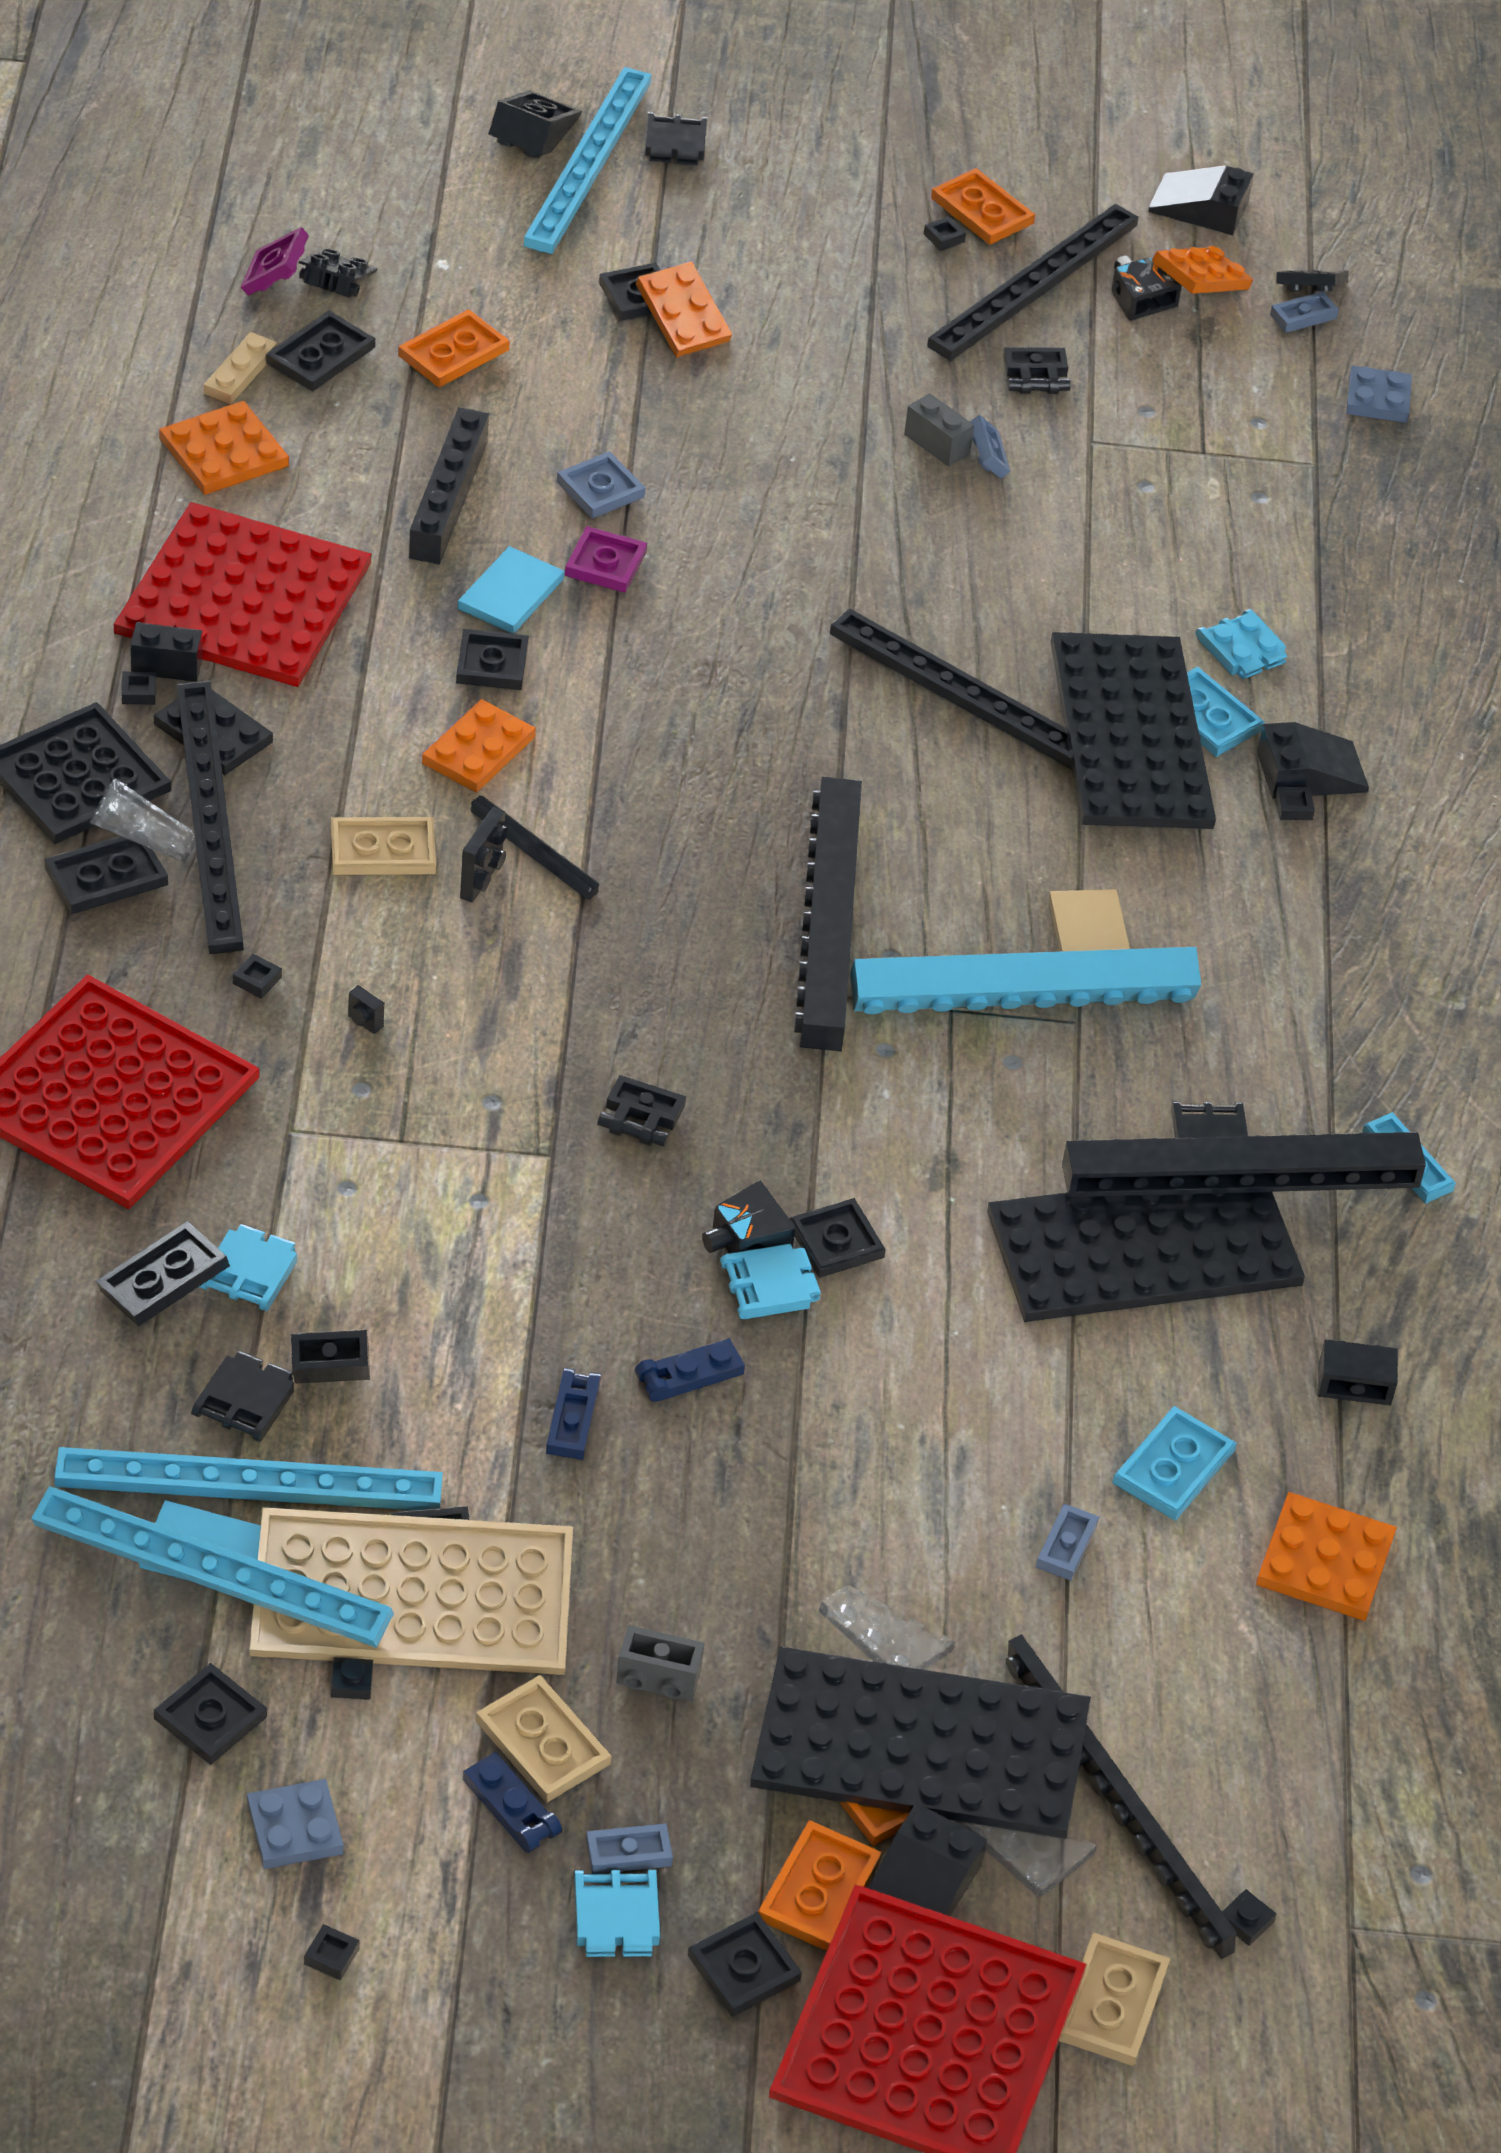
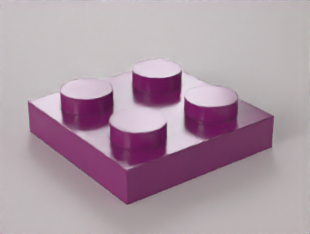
M301 226L256 250L240 287L248 296L259 290L261 292L266 291L274 282L280 279L287 280L297 271L296 265L299 258L305 252L304 247L309 237V234Z
M586 526L565 566V576L626 593L647 552V543Z

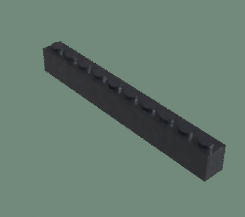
M822 777L820 790H813L812 810H818V814L811 815L810 834H816V838L810 837L808 858H814V862H808L806 882H811L812 887L806 886L804 907L811 908L810 911H804L802 931L809 932L808 936H802L800 956L807 957V960L800 961L798 981L805 982V986H798L796 1007H803V1012H796L794 1033H801L800 1048L842 1052L846 1020L862 781Z
M1418 1132L1066 1141L1062 1161L1068 1197L1420 1188L1426 1167Z

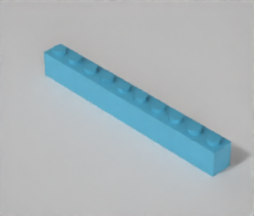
M1196 947L855 959L850 972L854 1011H864L866 1014H878L884 1010L912 1013L918 1009L933 1008L937 1012H944L954 1007L982 1010L987 1006H1001L1004 1009H1015L1021 1005L1034 1004L1039 1008H1047L1061 1003H1070L1071 1006L1075 1007L1085 1006L1090 1002L1118 1005L1124 1001H1138L1141 1004H1150L1157 1000L1172 999L1176 1003H1182L1195 998L1201 987Z

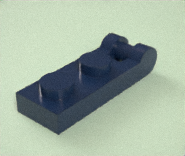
M730 1338L661 1360L647 1359L641 1361L635 1367V1373L639 1381L647 1385L645 1391L653 1402L744 1375L745 1364Z
M564 1367L547 1440L546 1454L583 1460L596 1399L599 1393L601 1374L590 1372L589 1375L575 1373V1369Z
M496 1751L463 1771V1781L525 1852L529 1853L538 1848L540 1841L544 1838L552 1839L562 1833V1826L556 1815L548 1812ZM532 1821L536 1824V1825L533 1826V1827L526 1826L527 1824L531 1823Z

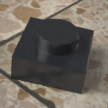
M950 216L924 226L923 235L940 251L965 243L966 232Z
M122 671V704L155 705L156 672Z
M1277 787L1275 797L1280 820H1313L1315 809L1310 787Z
M252 954L233 973V984L262 999L282 978V968Z
M357 985L349 992L348 1017L355 1024L363 1026L375 1034L384 1027L385 1003Z
M334 1657L331 1698L371 1700L373 1660Z
M1247 1889L1222 1911L1236 1930L1237 1937L1248 1946L1275 1922L1277 1915L1276 1912Z
M323 1924L304 1955V1965L341 1981L360 1949V1940Z

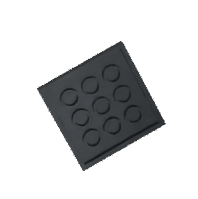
M98 702L0 745V784L54 844L171 792V781Z

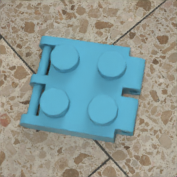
M1252 609L1243 611V615L1234 619H1222L1218 625L1213 627L1196 629L1197 639L1231 675L1238 674L1242 679L1263 672L1260 669L1262 667L1268 670L1286 663V660H1284L1287 658L1285 653L1286 645Z
M243 1224L239 1226L237 1231L229 1229L218 1249L227 1256L230 1267L199 1286V1288L207 1290L210 1287L229 1294L230 1299L237 1301L241 1298L260 1305L259 1308L261 1310L268 1311L297 1263V1252H295L294 1248L296 1243L271 1235L267 1242H265V1237H263L265 1232Z
M791 1244L726 1254L720 1258L722 1268L727 1269L731 1280L729 1283L730 1291L732 1294H736L740 1306L737 1311L741 1319L810 1309V1302L820 1300L819 1295H821L814 1273L810 1271L812 1267L804 1248L793 1249Z
M575 1870L577 1946H585L586 1957H615V1946H622L623 1956H652V1945H659L660 1941L656 1870H648L647 1874H620V1870H611V1874L583 1875V1870ZM620 1882H647V1885H621ZM584 1883H611V1885L584 1886Z

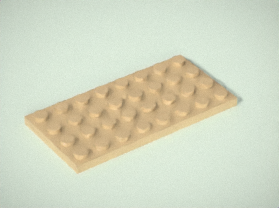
M262 1508L258 1552L259 1561L389 1606L394 1615L376 1648L254 1604L250 1656L334 1661V1657L372 1659L373 1664L565 1675L573 1526Z

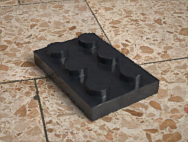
M329 310L266 353V364L313 392L373 350L376 338Z
M212 690L222 774L226 775L272 744L273 733ZM176 699L154 714V725L184 746L179 699Z
M142 830L45 859V869L71 915L168 886V874Z
M187 1221L96 1280L100 1291L139 1327L230 1267L227 1256Z

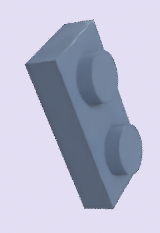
M1322 291L1272 305L1270 316L1287 333L1337 319L1339 309Z
M979 414L970 421L974 424L972 440L979 451L978 461L987 472L992 471L999 478H1003L1011 471L999 430Z
M1063 1504L1038 1556L1036 1568L1072 1581L1098 1526L1099 1516Z
M666 1823L587 1831L586 1844L592 1874L611 1873V1870H620L621 1872L672 1866L673 1856Z

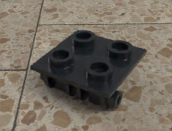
M328 248L313 253L298 262L306 266L302 267L299 273V278L303 279L304 283L320 287L324 290L328 287L330 292L335 291V293L348 298L351 296L356 297L359 294L360 285L356 284L357 280L376 272L378 268L369 266L368 261L361 258L352 257L347 259L341 257L339 251Z

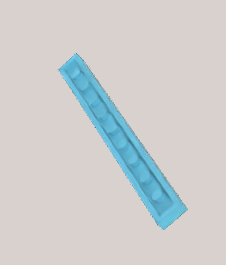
M627 67L622 69L524 236V247L553 254L649 88L652 74Z
M59 1447L55 1471V1487L402 1510L440 1509L443 1472Z
M51 1486L48 1487L31 1518L35 1526L376 1648L394 1615L389 1606Z

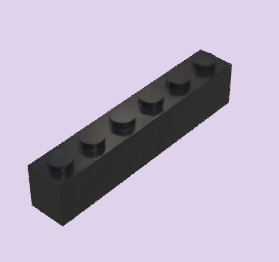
M458 407L410 528L409 559L441 564L488 443L489 413Z

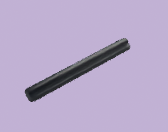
M479 795L471 802L470 810L481 820H484L492 807L500 808L486 797ZM505 812L504 826L508 828L506 838L586 899H591L594 895L598 894L600 885L595 879Z

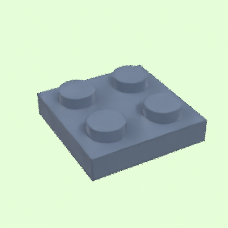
M1351 365L1346 414L1407 423L1412 374Z
M610 451L557 472V483L592 519L645 497L646 488Z
M326 1779L247 1793V1806L263 1869L343 1854L344 1845Z

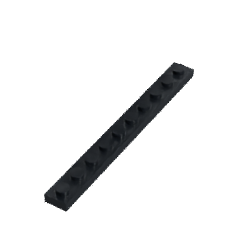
M1115 203L929 336L927 347L952 361L1136 228L1139 217Z
M850 608L831 624L830 635L1072 769L1065 727Z
M211 681L177 684L209 954L244 951Z
M1022 1634L1008 1641L1006 1665L1010 1674L1015 1679L1020 1678L1025 1686L1063 1692ZM1086 1725L1080 1766H1083L1089 1774L1093 1790L1100 1797L1104 1795L1111 1805L1110 1809L1116 1822L1120 1826L1125 1825L1132 1834V1841L1138 1853L1143 1857L1147 1855L1154 1865V1872L1158 1881L1164 1887L1169 1886L1176 1896V1903L1181 1913L1186 1918L1191 1917L1195 1922L1203 1944L1208 1949L1213 1948L1220 1959L1235 1952L1236 1930L1089 1726Z

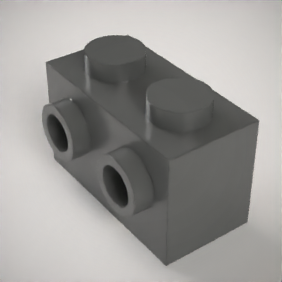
M931 393L908 405L905 436L948 467L970 454L974 424Z
M628 1625L619 1654L616 1684L627 1686L633 1690H646L663 1694L672 1699L693 1701L702 1669L705 1643Z

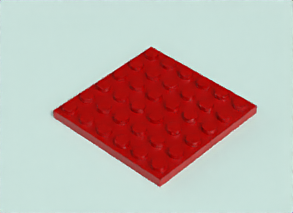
M190 502L114 622V634L132 639L136 622L202 630L203 660L299 687L369 568L371 553Z
M87 974L0 1057V1138L129 1210L260 1078V1068Z
M855 1884L772 2082L769 2098L923 2153H1017L1085 1975L1087 1964Z

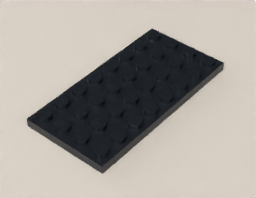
M1052 632L1050 643L1082 825L1214 829L1216 816L1180 637Z
M1066 1192L988 1203L987 1213L1024 1322L1303 1286L1305 1279L1273 1192L1068 1197Z
M780 1646L753 1765L751 1787L844 1803L846 1801L853 1802L862 1806L910 1813L917 1803L953 1821L1067 1839L1091 1696Z

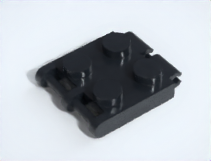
M649 112L645 156H650V161L671 163V158L677 159V164L697 165L698 161H704L707 117H701V120L681 118V115H675V118L654 116V113Z
M1172 1101L1171 1113L1175 1138L1248 1136L1243 1102H1235L1234 1106L1212 1105V1102H1203V1105H1181L1180 1101ZM1182 1112H1203V1114H1182ZM1213 1113H1234V1115H1230V1114H1213Z
M239 1350L234 1358L230 1356L225 1357L194 1403L191 1414L196 1417L204 1415L221 1422L223 1428L228 1430L232 1427L253 1435V1440L261 1442L294 1393L293 1372L272 1363H268L266 1368L262 1370V1359Z

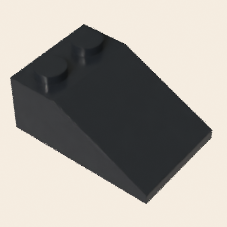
M528 90L498 100L488 135L496 137L499 144L508 147L516 145L523 148L525 154L532 157H540V155H545L554 150L581 117L582 111Z
M1229 166L1165 173L1148 212L1233 236L1249 202L1254 173Z
M1297 722L1262 725L1257 755L1272 799H1276L1277 787H1310L1312 796L1368 792L1369 786L1353 741Z
M916 1803L898 1830L869 1889L951 1916L982 1867L987 1839Z

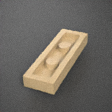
M250 332L204 383V394L232 404L265 367L266 353L275 348L278 342Z

